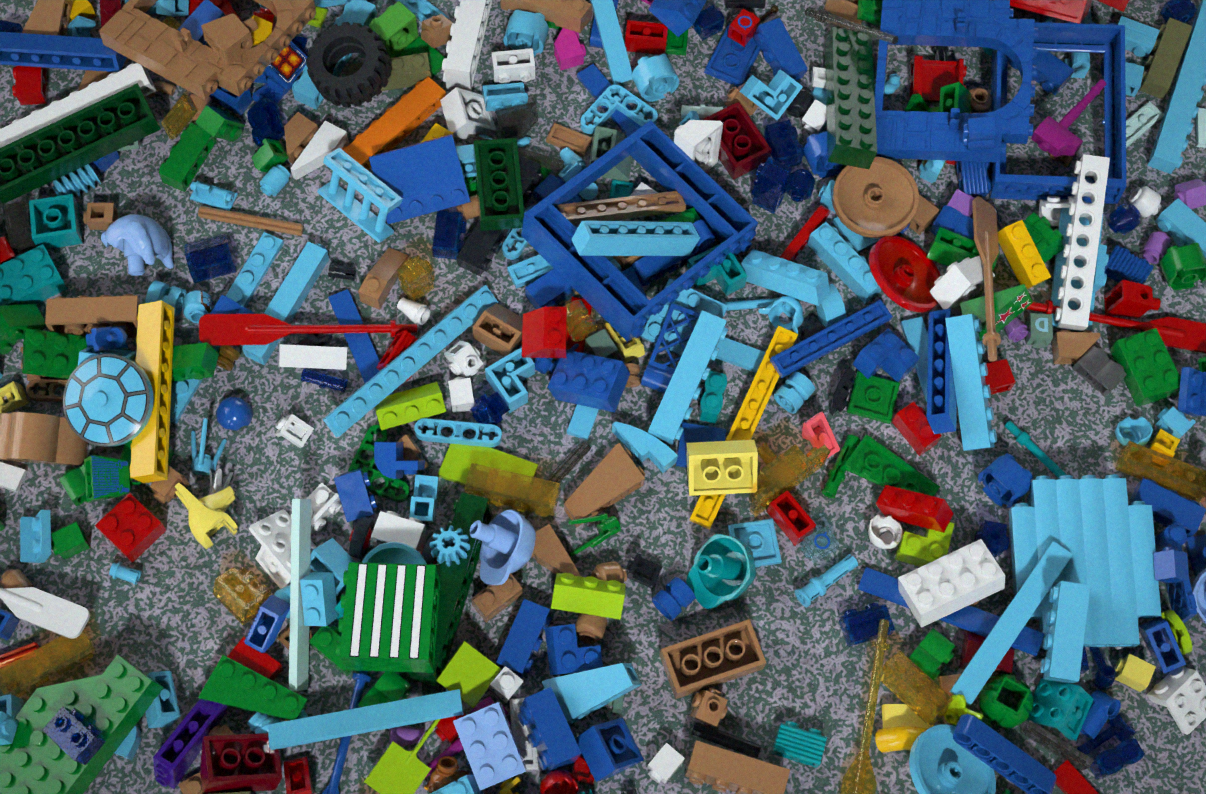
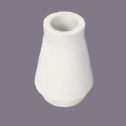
M404 297L397 304V309L401 310L415 324L423 325L430 317L431 312L427 305L408 300Z

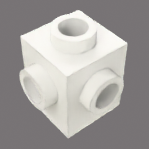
M461 340L444 353L450 363L449 368L457 376L471 377L483 365L479 358L481 356L480 352L474 346H471L470 343Z

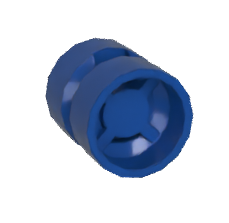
M674 577L666 585V591L660 590L652 598V602L668 620L673 621L682 612L681 607H688L696 597L684 581Z

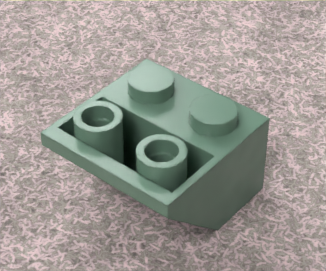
M596 126L592 139L589 165L626 138L615 129ZM629 155L601 177L629 182L632 157Z

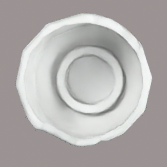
M878 514L870 520L868 536L870 542L876 547L892 549L900 544L903 529L900 523L894 520L892 516L881 517Z

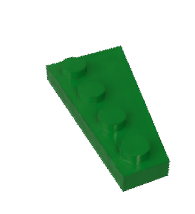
M867 434L842 467V469L882 487L889 485L934 496L940 488L939 485Z

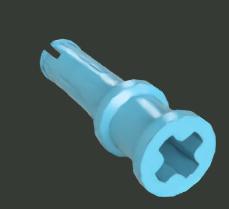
M848 554L819 577H812L809 580L810 583L801 589H796L794 591L796 598L804 607H809L811 601L818 596L825 595L827 588L857 567V560L854 556Z

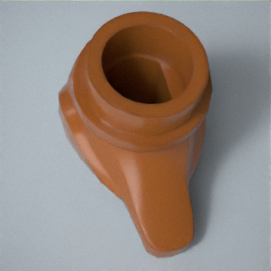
M443 756L436 764V769L432 772L430 781L424 786V789L432 793L454 781H458L459 778L469 775V773L459 770L458 762L454 757Z

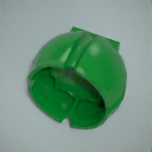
M997 674L989 678L983 686V690L979 692V708L989 722L994 721L996 726L1001 728H1014L1029 718V712L1033 709V694L1024 680H1017L1016 676L1012 674ZM1002 687L1021 696L1015 710L996 700Z

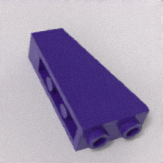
M200 699L153 757L154 776L160 785L164 787L170 786L173 789L177 787L202 750L203 737L209 736V732L219 725L227 713L226 705Z

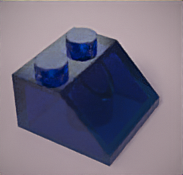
M227 234L184 245L186 261L194 283L237 272Z

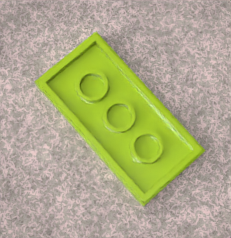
M450 444L438 472V477L522 507L538 469V464L491 447Z

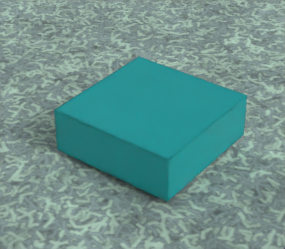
M613 179L609 199L629 197L632 194L633 183Z

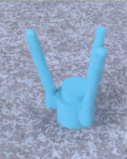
M207 418L203 419L199 454H197L196 432L194 430L191 431L192 472L198 475H209V470L216 471L217 462L227 442L226 439L222 440L213 461L210 455L204 454Z

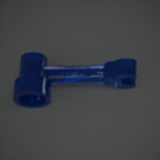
M1089 647L1098 668L1093 679L1094 685L1100 690H1108L1114 683L1115 670L1113 667L1106 665L1099 647Z
M1119 714L1108 722L1111 727L1097 735L1095 739H1091L1079 746L1074 752L1081 759L1113 736H1116L1122 744L1137 732L1131 725L1128 726Z

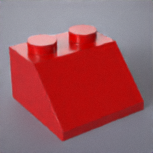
M542 307L523 314L522 358H566L567 307Z

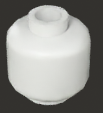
M1147 186L1137 187L1129 197L1130 208L1144 218L1156 215L1162 207L1160 204L1161 196Z

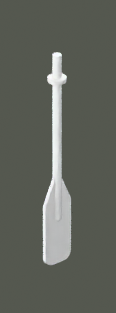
M0 587V598L17 618L70 639L77 638L89 621L90 613L85 607L37 588L3 589Z

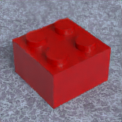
M130 493L95 525L100 533L132 563L167 531L163 524Z

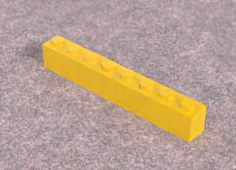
M162 300L140 304L137 315L138 328L135 363L147 374L154 396L151 417L142 432L132 439L130 478L142 483L162 481L168 478L175 308Z

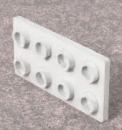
M284 509L249 527L250 532L262 545L255 559L280 589L291 584L292 518ZM311 541L310 555H311L313 549L317 548L312 541Z

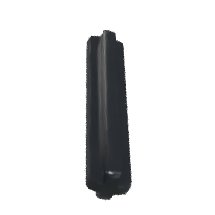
M699 722L694 724L692 735L754 758L759 756L761 745Z

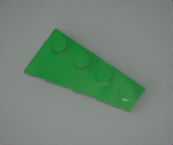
M222 655L198 696L201 700L242 708L243 710L259 712L286 720L298 719L308 702L307 698Z

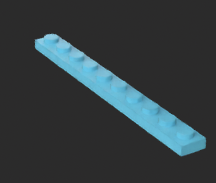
M266 232L262 234L226 297L246 308L284 244L282 239ZM212 346L219 353L220 346ZM203 379L173 382L171 385L170 422L177 424Z
M486 285L481 286L322 420L336 437H340L477 321L486 309L498 303Z

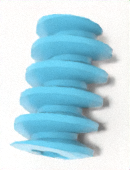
M87 164L84 166V170L81 168L77 169V174L73 172L68 173L69 178L62 176L61 183L58 180H54L52 188L57 196L74 193L80 197V189L88 193V185L95 189V181L100 184L101 182L92 167Z

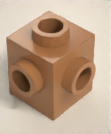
M709 688L708 691L700 690V693H696L693 698V710L690 717L717 727L720 719H723L727 713L728 706L726 704L728 700L721 697L722 692L713 688Z

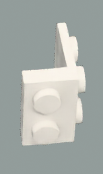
M1183 666L1170 671L1147 694L1151 702L1167 707L1180 731L1184 734H1190L1206 718V685L1196 670Z

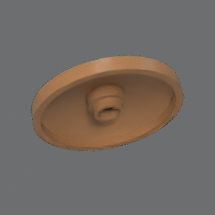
M875 157L869 170L846 166L841 171L833 188L832 201L838 218L848 229L861 236L883 238L901 232L910 224L918 208L919 192L914 178L903 166L887 158Z

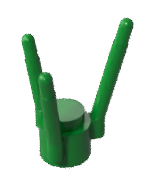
M604 513L599 516L569 520L568 523L570 525L600 521L597 524L599 535L576 548L569 555L573 557L588 547L594 548L610 536L620 532L621 527L617 518L614 515L608 517Z

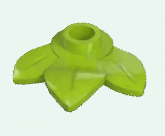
M960 694L950 696L948 704L942 709L945 720L957 725L960 716L963 714L973 715L979 720H982L983 717L982 714L967 709L965 696Z

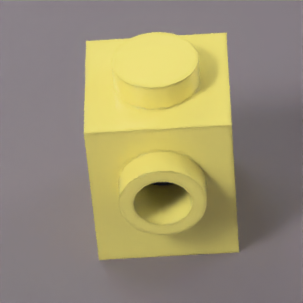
M1128 654L1123 659L1120 658L1116 663L1114 671L1117 673L1114 679L1141 692L1148 687L1156 666L1132 654Z

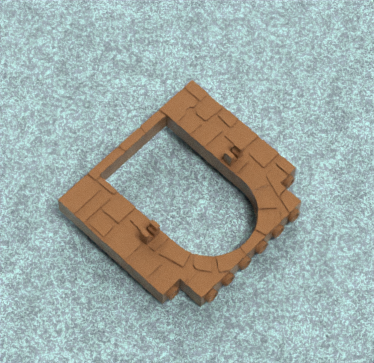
M129 0L99 30L103 45L205 100L216 91L218 86L240 97L244 91L250 88L254 80L263 74L266 67L276 60L278 54L289 46L291 40L301 33L303 27L314 19L316 9L314 0H253L268 8L277 18L276 27L265 42L250 48L229 65H226L212 48L193 40L189 30L183 27L178 31L146 14L158 0Z

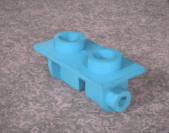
M193 181L190 189L193 190L190 200L227 211L231 210L238 193L201 181Z

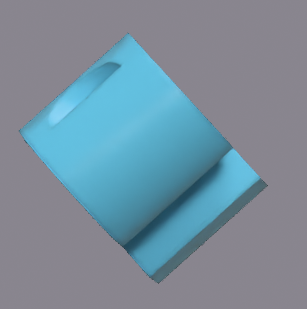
M1071 52V59L1063 61L1075 70L1071 76L1072 78H1085L1090 68V53Z

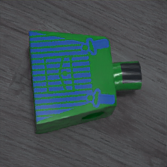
M91 455L84 459L87 503L124 496L130 493V485H140L141 483L130 478L127 460Z

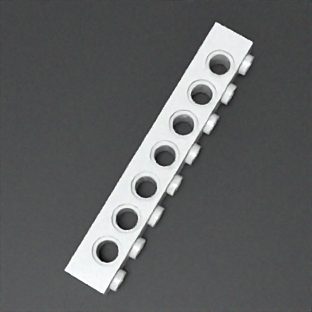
M1083 154L1081 159L1076 161L1074 174H1078L1077 182L1074 181L1072 186V194L1075 197L1074 203L1071 202L1069 207V215L1072 216L1071 223H1068L1066 229V236H1069V242L1065 244L1063 257H1066V265H1062L1060 278L1064 280L1063 287L1060 286L1057 298L1061 300L1060 308H1056L1055 320L1058 321L1057 327L1084 331L1088 327L1110 158ZM1085 176L1093 177L1095 183L1090 184L1086 182ZM1082 197H1089L1092 204H1085L1082 201ZM1079 218H1087L1089 225H1082ZM1076 239H1084L1086 241V246H1079L1076 242ZM1074 259H1080L1084 266L1082 268L1076 267ZM1071 280L1079 281L1081 288H1073ZM1068 301L1076 302L1078 310H1071L1068 306Z

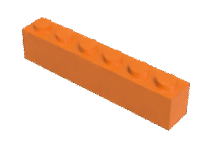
M430 77L419 81L412 91L404 94L397 104L389 107L381 118L374 120L366 131L359 133L354 141L348 146L343 147L342 150L367 170L371 169L369 157L391 151L442 106L440 100L446 96V91Z

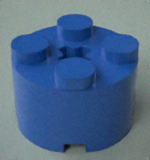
M827 131L820 134H812L807 138L803 154L813 174H818L820 178H827L840 173V168L844 165L828 162Z
M1008 453L1004 456H999L978 475L979 483L983 482L985 486L982 489L984 493L995 504L999 506L1007 505L1006 508L1012 507L1030 491L1031 480L1033 479L1031 472L1025 468L1023 469L1016 462L1015 458Z

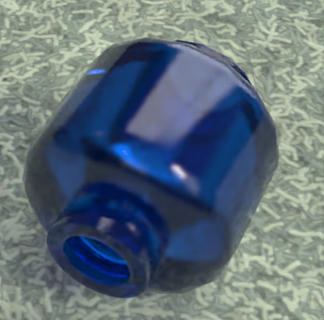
M797 169L790 173L785 191L793 201L802 202L812 196L815 179L808 170Z
M1123 203L1109 214L1110 223L1108 225L1114 233L1120 232L1127 235L1140 225V217L1142 215L1133 204Z

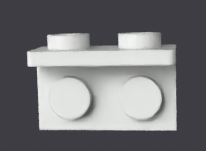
M323 483L306 498L311 499V535L315 530L317 532L325 526V520L330 514L335 515L342 507L339 494H335Z

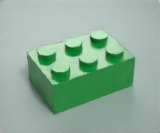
M1157 328L1119 339L1111 347L1110 352L1114 361L1119 363L1127 374L1123 379L1136 407L1175 396L1179 393L1181 377Z

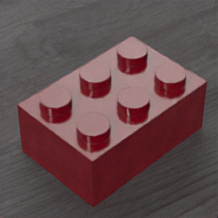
M739 102L703 119L721 121L723 123L718 158L733 180L769 162L772 150Z

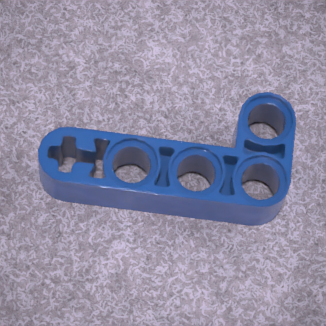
M698 220L693 223L700 239L689 256H645L631 265L641 286H646L664 277L667 272L672 273L683 267V264L688 262V259L713 248L715 237L704 220Z

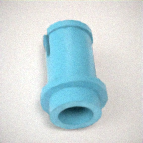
M121 561L118 563L114 562L109 571V575L113 576V579L119 578L134 585H137V581H139L142 574L141 570L125 566Z

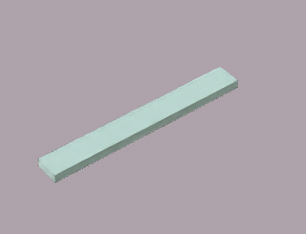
M292 499L289 690L291 691L308 689L309 626H304L300 580L310 573L311 499Z

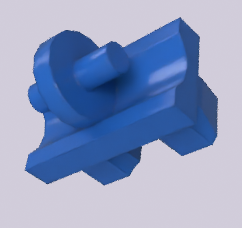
M125 325L91 329V334H86L87 347H93L94 351L128 348V343L126 342L128 335L125 333Z

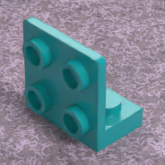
M1041 678L1033 695V709L1029 712V718L1026 721L1057 728L1067 739L1076 741L1094 699L1080 685Z

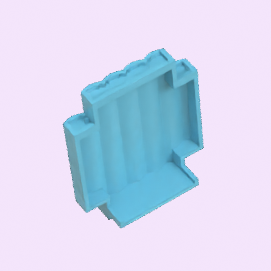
M1116 474L1106 475L1105 479H1098L1096 475H1084L1082 479H1073L1071 475L1059 476L1057 480L1050 479V476H1037L1036 480L1031 482L1027 503L1014 504L1015 507H1011L1008 511L1014 596L1051 542L1055 541L1073 555L1051 588L1053 589L1060 581L1090 585L1083 647L1138 646L1140 644L1138 619H1157L1161 616L1159 582L1155 580L1153 553L1156 552L1152 505H1145L1144 501L1131 502V505H1128L1126 478H1120ZM1050 589L1029 619L1039 620V630L1045 633L1044 636L1049 633V626H1046L1047 612L1052 610V603H1049Z

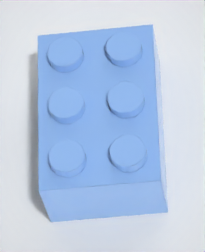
M501 702L453 721L480 791L527 771Z

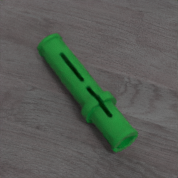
M851 434L847 435L833 469H830L828 472L829 478L822 490L824 496L835 498L841 482H844L846 478V470L842 469V467L860 443L858 437Z

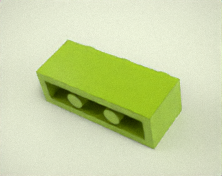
M437 382L388 395L374 407L381 430L446 412L442 393Z
M557 573L551 609L621 620L626 584L616 580H599L592 576L580 577L574 576L571 573Z

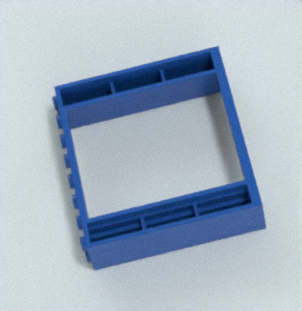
M650 120L525 212L521 236L629 342L632 338L637 339L643 334L645 323L651 315L659 314L666 303L674 302L681 291L684 289L686 291L694 285L695 280L699 277L704 278L710 272V268L714 265L719 266L730 252L734 256L741 251L743 253L752 246L751 241L756 235L755 230L758 222ZM629 155L668 192L677 191L682 195L686 209L694 207L700 220H704L712 234L722 243L651 300L645 297L605 256H579L571 240L577 228L557 210V205L568 202Z

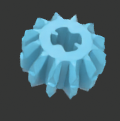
M450 525L448 531L441 527L440 535L433 533L435 541L430 542L429 545L433 549L431 551L432 557H437L439 564L446 561V565L450 567L452 561L459 565L460 557L467 559L465 551L470 550V544L467 543L469 538L468 535H463L461 528L454 532V527Z

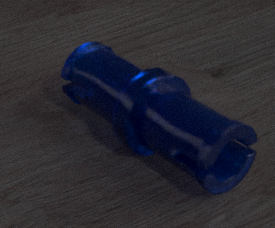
M304 368L301 374L302 382L319 385V388L322 389L327 387L345 392L348 379L330 375L326 371L318 372Z

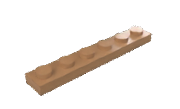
M677 191L557 205V210L573 225H578L581 221H611L685 211L686 208L682 195Z

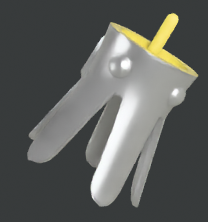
M220 468L217 470L216 474L213 475V481L212 472L209 470L210 491L208 495L227 488L233 472L229 473L222 486V470Z

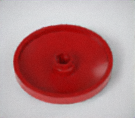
M885 236L874 244L869 253L870 269L879 287L892 301L907 310L919 313L930 311L938 304L929 291L935 286L934 282L941 275L934 262L926 258L927 254L920 247L899 236Z

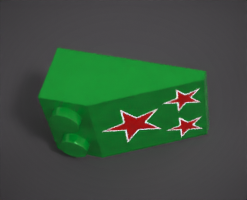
M1025 284L994 293L997 333L1033 303V299ZM985 296L960 303L963 315L973 314L977 316V319H980L982 331L979 332L980 341H982L983 335L987 333Z

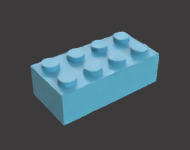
M1060 581L1053 589H1050L1049 603H1052V610L1047 612L1046 626H1049V633L1044 636L1043 649L1047 651L1046 657L1041 660L1040 673H1044L1043 679L1070 684L1079 682L1090 585Z

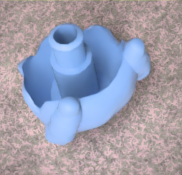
M139 214L123 216L114 221L101 234V241L107 248L112 245L114 248L116 247L124 252V257L128 260V274L131 276L143 275L145 273L144 261L148 265H153L155 263L154 256L159 258L166 268L172 269L174 267L171 238L166 230L150 217Z

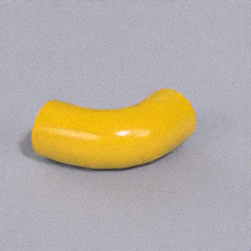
M913 726L879 729L875 734L877 748L882 753L901 750L911 751L915 739L927 729Z

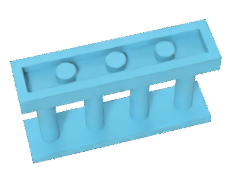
M340 147L326 155L323 163L333 170L331 181L319 188L317 193L378 243L392 235L394 230L385 223L387 214L401 205L403 198ZM340 177L348 183L347 191L339 186ZM356 190L364 196L362 204L354 198ZM371 202L380 209L378 217L370 211Z

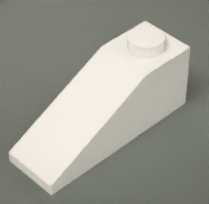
M324 121L290 168L293 178L297 180L323 166L326 155L339 147L342 149L348 146L347 132Z

